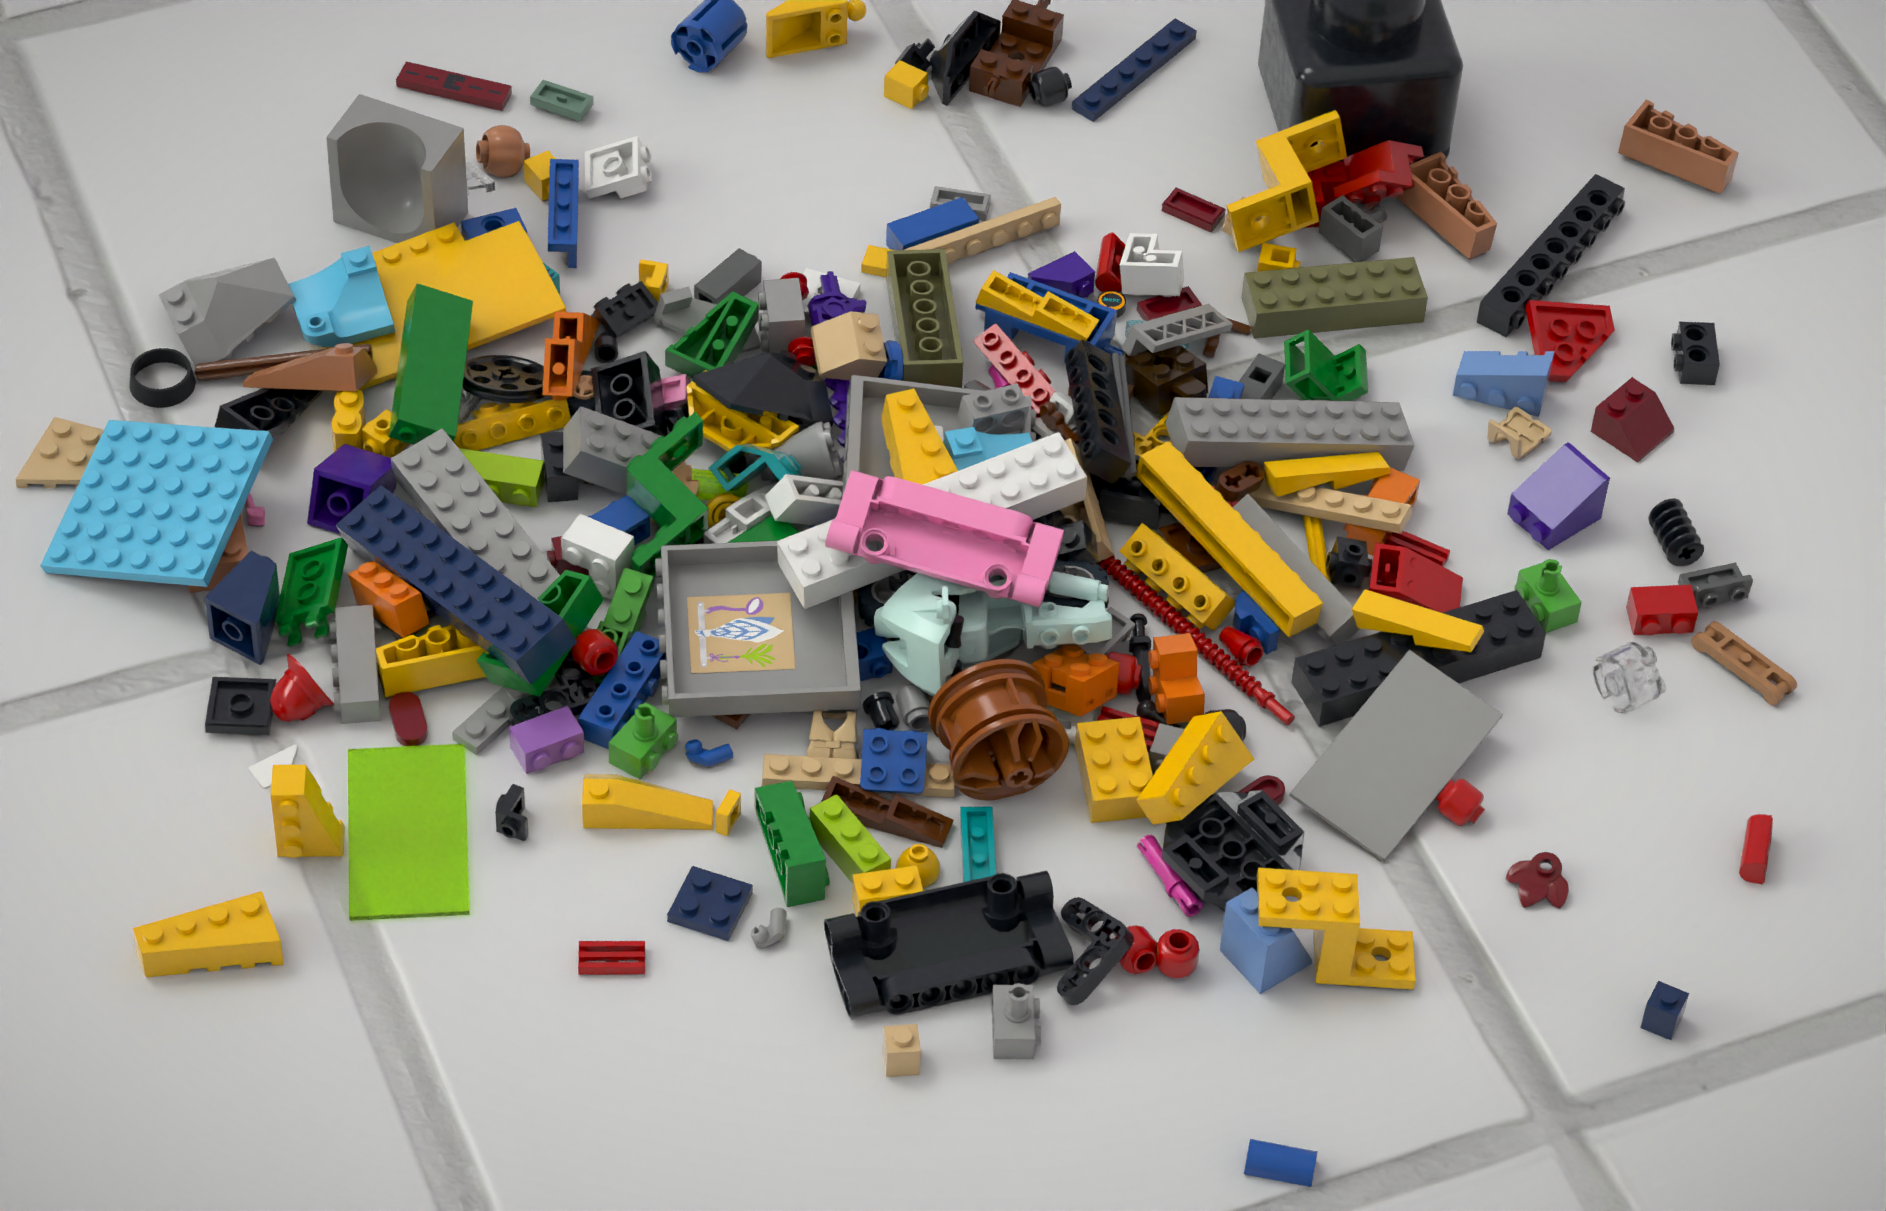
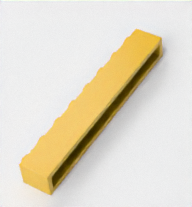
M1168 441L1140 455L1136 475L1138 479L1288 637L1318 622L1323 605L1319 596L1306 586L1299 575L1285 564L1279 554L1263 541L1260 534L1242 519L1240 513L1223 499L1221 493L1204 479L1201 472L1196 470L1180 451Z

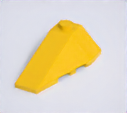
M585 774L582 794L583 828L712 830L713 800L618 774Z

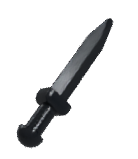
M1136 613L1129 619L1135 623L1133 637L1129 640V652L1133 653V656L1137 658L1138 664L1142 665L1140 685L1138 690L1136 689V696L1140 703L1143 700L1151 701L1148 687V677H1150L1148 652L1151 650V639L1145 636L1147 618L1141 613Z

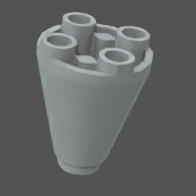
M817 422L790 437L781 446L771 449L785 452L788 456L792 454L801 464L802 469L800 472L804 477L836 480L838 476L843 475L838 450L832 451L831 447H834V436L830 422ZM769 467L760 472L763 481L770 479L771 482H779Z

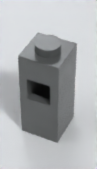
M738 248L694 285V299L717 305L732 291L745 296L761 283L762 261L756 256Z
M1258 353L1239 380V382L1244 383L1245 387L1241 399L1272 400L1283 384L1285 364Z

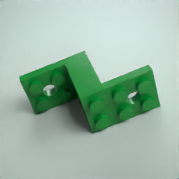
M696 412L688 418L682 417L673 426V430L667 436L658 437L651 444L649 451L643 456H635L627 465V494L661 527L655 534V539L647 545L645 543L640 545L633 552L631 570L651 575L654 578L656 577L655 559L661 558V546L695 544L704 537L703 533L708 531L709 508L672 473L676 467L703 446V419Z

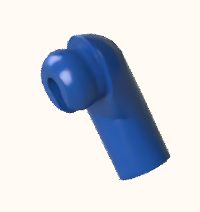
M697 739L690 740L685 744L687 751L685 755L688 760L706 767H711L733 758V751L729 744H724L711 750L702 748V742Z

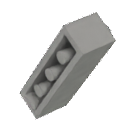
M373 605L336 607L335 620L329 621L330 638L337 639V644H331L332 663H338V668H332L333 687H339L340 692H333L335 711H341L342 724L381 721Z

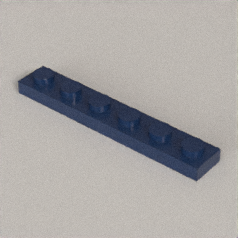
M1176 18L1173 19L1072 101V110L1094 122L1194 41L1197 30Z

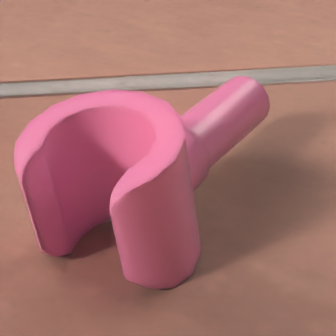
M249 493L246 500L248 525H265V508L255 507L252 496Z

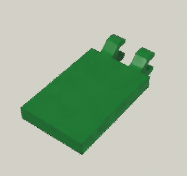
M342 537L289 553L275 622L279 626L278 632L280 637L288 635L287 645L289 647L302 642L300 623L305 622L307 629L315 627V639L325 637L329 633L326 615L335 613L348 544Z

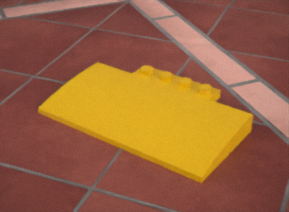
M520 221L466 241L453 222L372 253L394 323L395 332L353 343V345L370 344L373 351L372 361L377 366V374L358 390L362 391L397 377L407 300L417 283L473 301L467 350L554 318V312H566V307ZM321 347V349H327V348H333V347Z

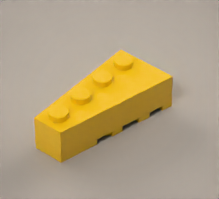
M915 389L887 394L881 421L887 449L890 452L891 470L894 472V477L923 485L957 472L958 469Z
M439 624L428 628V632L423 636L416 637L410 635L376 648L378 677L385 697L394 696L400 692H414L483 678L486 675L476 660L483 652L489 653L452 625L442 628Z
M1222 711L1193 716L1136 801L1153 825L1182 820L1252 762L1254 757Z
M262 891L132 928L136 953L145 977L188 974L191 969L199 968L207 969L208 972L221 971V966L241 965V969L254 968L255 963L271 962L272 966L284 965L281 939Z

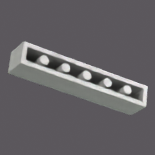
M1249 494L1232 507L1240 513L1242 519L1253 530L1260 534L1263 541L1279 554L1285 564L1299 575L1306 586L1319 596L1323 605L1317 622L1319 626L1315 630L1327 643L1331 639L1337 645L1345 643L1360 630V628H1357L1352 613L1353 606Z

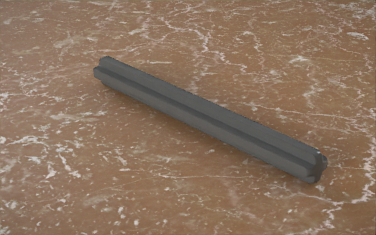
M1113 353L1111 358L1132 463L1120 477L1131 481L1132 477L1137 475L1126 361L1123 355Z

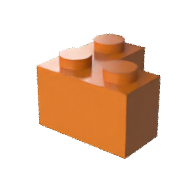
M1190 633L1153 637V650L1148 652L1149 665L1153 669V676L1148 677L1150 695H1155L1157 712L1163 713L1167 725L1190 722L1193 716L1204 715L1205 693L1197 677L1198 650Z

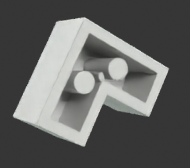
M1129 233L1120 263L1122 294L1134 296H1180L1184 283L1182 251L1159 250L1158 234Z
M579 514L561 537L562 559L567 560L573 565L588 569L589 576H591L602 597L612 600L624 567L631 569L634 536Z

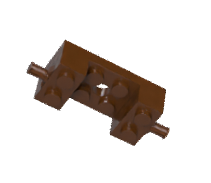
M1019 0L1011 1L1002 15L1001 33L990 51L981 49L970 66V92L1018 107L1022 106L1030 93L1028 83L1032 81L1033 74L1044 70L1062 40L1064 14L1047 9L1051 0H1039L1036 5Z

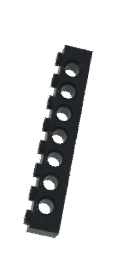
M1595 174L1480 301L1477 323L1504 337H1507L1514 328L1519 329L1527 315L1525 306L1529 300L1540 301L1543 296H1548L1553 289L1554 283L1558 279L1562 280L1565 277L1569 266L1572 263L1576 264L1580 260L1585 248L1592 247L1597 235L1601 231L1605 232L1611 219L1615 215L1619 216L1625 206V201L1623 200L1625 188Z

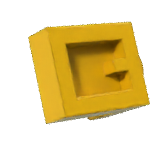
M641 259L639 262V282H643L657 302L660 295L666 293L669 285L668 264Z

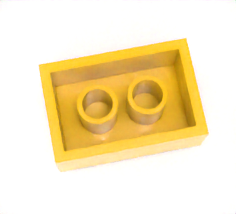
M1140 717L1077 723L1074 747L1090 822L1096 823L1147 817L1136 801L1153 777Z

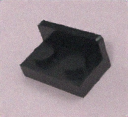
M642 281L633 286L630 283L624 285L615 293L617 296L610 300L608 297H605L593 306L595 311L591 316L598 319L607 332L615 339L644 323L655 314L658 302Z

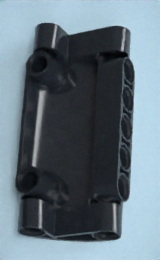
M1045 870L1018 876L1017 879L1009 874L998 873L985 878L904 896L871 901L862 907L857 916L851 913L825 919L824 930L831 963L848 1016L852 1018L887 1010V1012L893 1015L904 1014L992 994L993 985H1014L1017 983L1030 985L1037 981L1042 974L1070 968L1074 964L1073 952L1053 908V885L1049 873Z

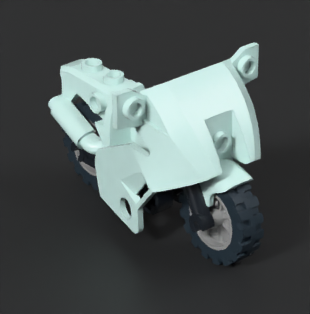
M1059 558L1056 560L1040 608L1004 597L995 599L983 591L909 570L901 571L860 587L857 591L859 615L861 619H865V624L870 627L872 625L875 626V634L877 636L900 638V641H889L882 645L891 663L911 683L932 697L950 680L946 676L951 675L952 678L969 667L986 662L1019 645L1022 638H1024L1027 649L1033 648V646L1052 649L1058 645H1083L1112 639V617L1110 613L1105 611L1109 604V581L1107 580V574L1105 571L1101 572V567L1097 564L1091 565L1090 561L1084 559L1082 561H1077V558H1068V560ZM995 575L989 579V582L993 586L999 587L1006 583V579L1000 575Z

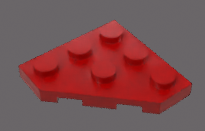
M1529 300L1525 306L1534 355H1545V351H1555L1549 381L1567 382L1615 331L1611 309L1607 305Z

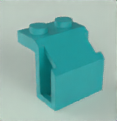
M752 444L736 445L708 467L726 492L739 490L767 467L771 469L779 481L785 474L803 476L800 472L802 466L792 454L788 456L785 452L758 447ZM747 452L762 456L738 476H735L729 468L730 465ZM720 471H723V472L725 473V475H726V476L728 477V479L730 480L729 483H728V481L725 479V477L722 475V473H721Z

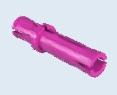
M1151 834L1141 838L1140 841L1143 845L1138 843L1137 848L1162 880L1168 896L1176 900L1185 916L1192 917L1200 912L1199 909L1203 908V903L1194 894L1191 887L1162 859L1163 849L1156 837Z

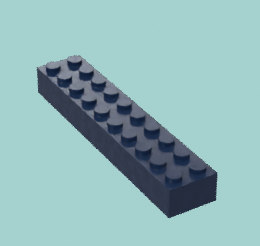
M382 485L335 525L350 549L367 562L375 560L421 592L424 605L530 685L577 643L563 618Z

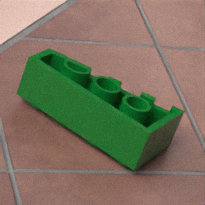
M793 781L756 787L754 809L786 906L791 907L825 900V886L830 885L826 858L812 828L810 817L805 812L802 793H797Z

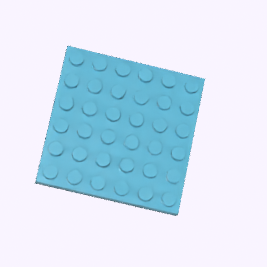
M108 420L40 566L45 573L208 587L271 446L273 437L269 431Z

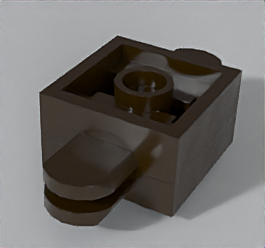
M1181 345L1155 353L1146 350L1129 356L1125 352L1128 384L1134 386L1133 396L1160 416L1170 411L1175 397L1207 398L1206 363Z

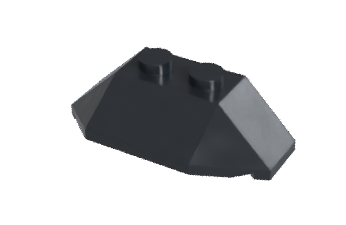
M974 10L958 25L951 35L948 34L940 49L932 53L929 65L932 66L931 79L943 105L948 106L970 79V66L980 50L990 51L1000 35V20Z

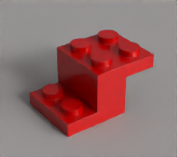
M1388 140L1344 158L1348 182L1333 187L1335 199L1343 195L1353 204L1363 203L1365 207H1371L1380 204L1381 199L1386 197L1395 198L1403 195L1404 190L1414 187L1410 164L1424 157L1422 146Z

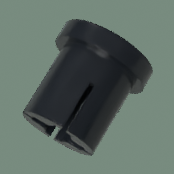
M877 692L864 700L862 704L864 712L870 715L874 728L893 731L899 726L900 722L893 707L894 699L890 692Z

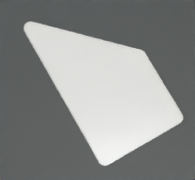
M298 745L290 746L249 766V771L263 788L270 786L273 765H292Z

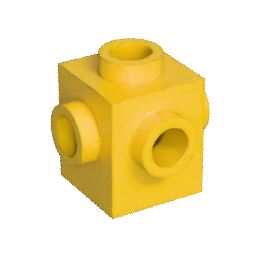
M386 409L362 429L364 450L392 458L410 445V443H404L388 437L392 412Z

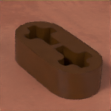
M1244 461L1223 472L1219 476L1214 489L1221 493L1225 501H1237L1260 488L1265 478V470L1254 461Z

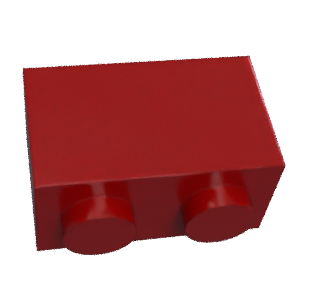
M1691 585L1630 588L1626 610L1633 635L1694 632L1698 609Z

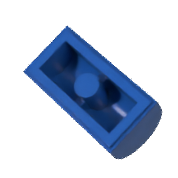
M1250 1139L1244 1174L1311 1187L1318 1151Z

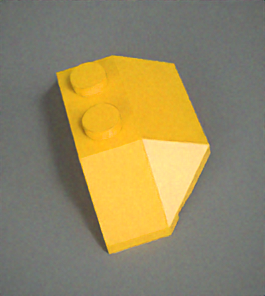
M693 381L687 385L689 416L696 412L703 419V437L726 451H730L736 445L752 444L767 449L781 446L799 430V426L790 420H779L777 418L778 413L764 411L763 415L760 416L732 410Z

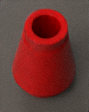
M1227 626L1221 631L1219 641L1223 643L1240 665L1251 667L1260 661L1264 649L1258 639L1231 626Z

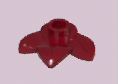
M1550 852L1538 853L1532 860L1519 861L1508 870L1506 880L1519 885L1518 896L1523 908L1530 907L1546 897L1553 906L1560 909L1567 900L1569 886L1561 875L1562 863L1555 854ZM1548 863L1552 868L1550 870H1543L1540 865Z

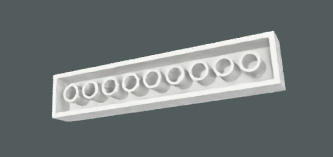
M1058 432L923 485L1026 514L1034 520L1085 500L1087 476ZM832 520L777 541L778 564L804 609L906 569L884 563L871 564L863 557L825 547ZM874 540L869 542L866 547L870 551L876 552L880 551L884 545Z

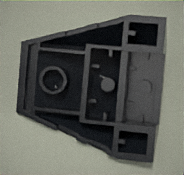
M782 350L780 353L767 352L695 374L691 380L732 410L760 416L763 415L764 411L778 413L777 418L779 420L787 421L788 417L792 416L802 421L803 425L807 426L823 421V423L830 422L832 427L834 423L826 381L816 375L814 368L801 364L797 361L795 354Z

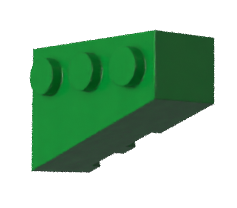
M732 291L711 309L700 323L694 328L688 329L685 332V336L677 343L671 344L665 349V366L693 378V375L702 373L705 370L708 371L734 363L759 320V303Z

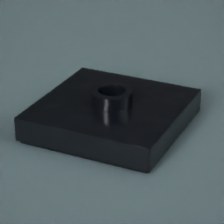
M212 677L205 720V732L270 735L273 716L270 699L273 689L277 684L276 679Z

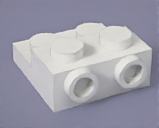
M635 136L585 151V192L589 199L614 191L617 192L620 199L647 191V183L652 181L650 169L646 165V163L652 161L648 146H643L639 137Z

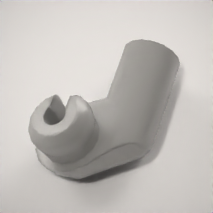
M772 909L769 926L759 925V930L756 926L752 929L751 938L756 946L765 948L784 937L787 916L785 909Z

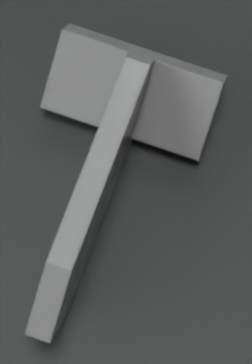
M689 286L660 295L654 320L657 327L666 326L685 334L688 329L694 328L716 304L694 299ZM755 327L739 354L761 347Z

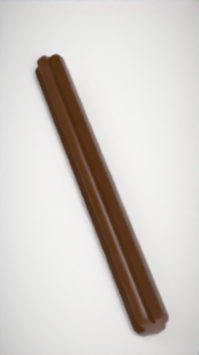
M370 344L353 345V347L364 348L370 358H373ZM326 349L198 363L195 366V375L198 381L248 376L254 372Z

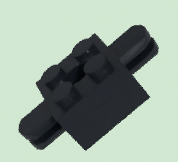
M1136 455V464H1137V467H1138L1139 458H1140V456H1138V455ZM1089 472L1097 500H1099L1103 519L1134 526H1140L1143 523L1149 528L1157 530L1162 513L1173 515L1137 476L1132 477L1131 481L1120 477L1112 484Z

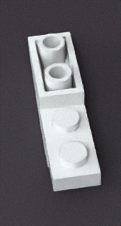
M777 483L752 492L726 508V518L703 533L704 542L706 544L727 543L770 517L772 513L765 495Z

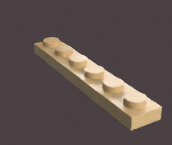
M1056 197L904 250L945 249L947 264L1059 225L1061 203Z
M1266 477L1260 488L1249 494L1260 507L1400 534L1412 515L1410 504L1315 486L1276 497L1267 484Z
M764 754L762 786L793 781L796 789L826 790L832 776H836L860 787L862 759ZM926 763L924 791L922 794L872 793L954 798L955 783L951 774V765Z

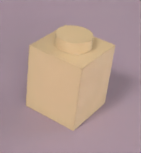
M917 1024L884 1026L883 1057L886 1077L920 1074L921 1048Z

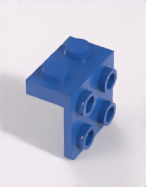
M864 729L860 787L870 792L922 794L925 783L928 733L914 730Z

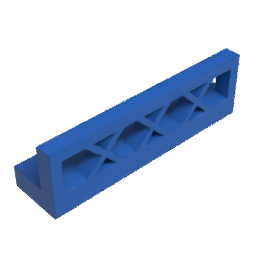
M550 159L548 252H568V268H577L579 160Z

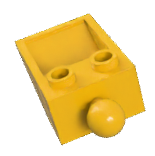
M847 0L785 1L766 13V57L773 58L847 44V17L852 21L863 19L867 12L865 3L861 0H850L849 2Z

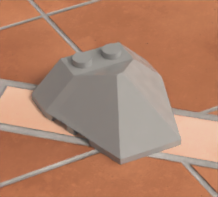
M275 258L187 279L159 294L168 316L195 366L198 363L229 360L234 355L232 351L244 340L248 343L254 337L253 332L264 322L269 324L296 300Z

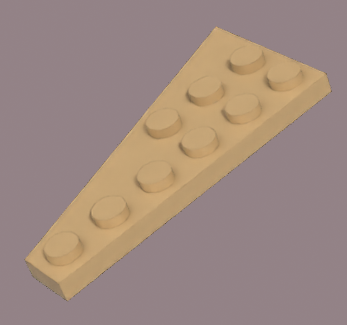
M54 417L15 479L17 488H28V484H44V488H56L57 484H74L77 488L104 430Z

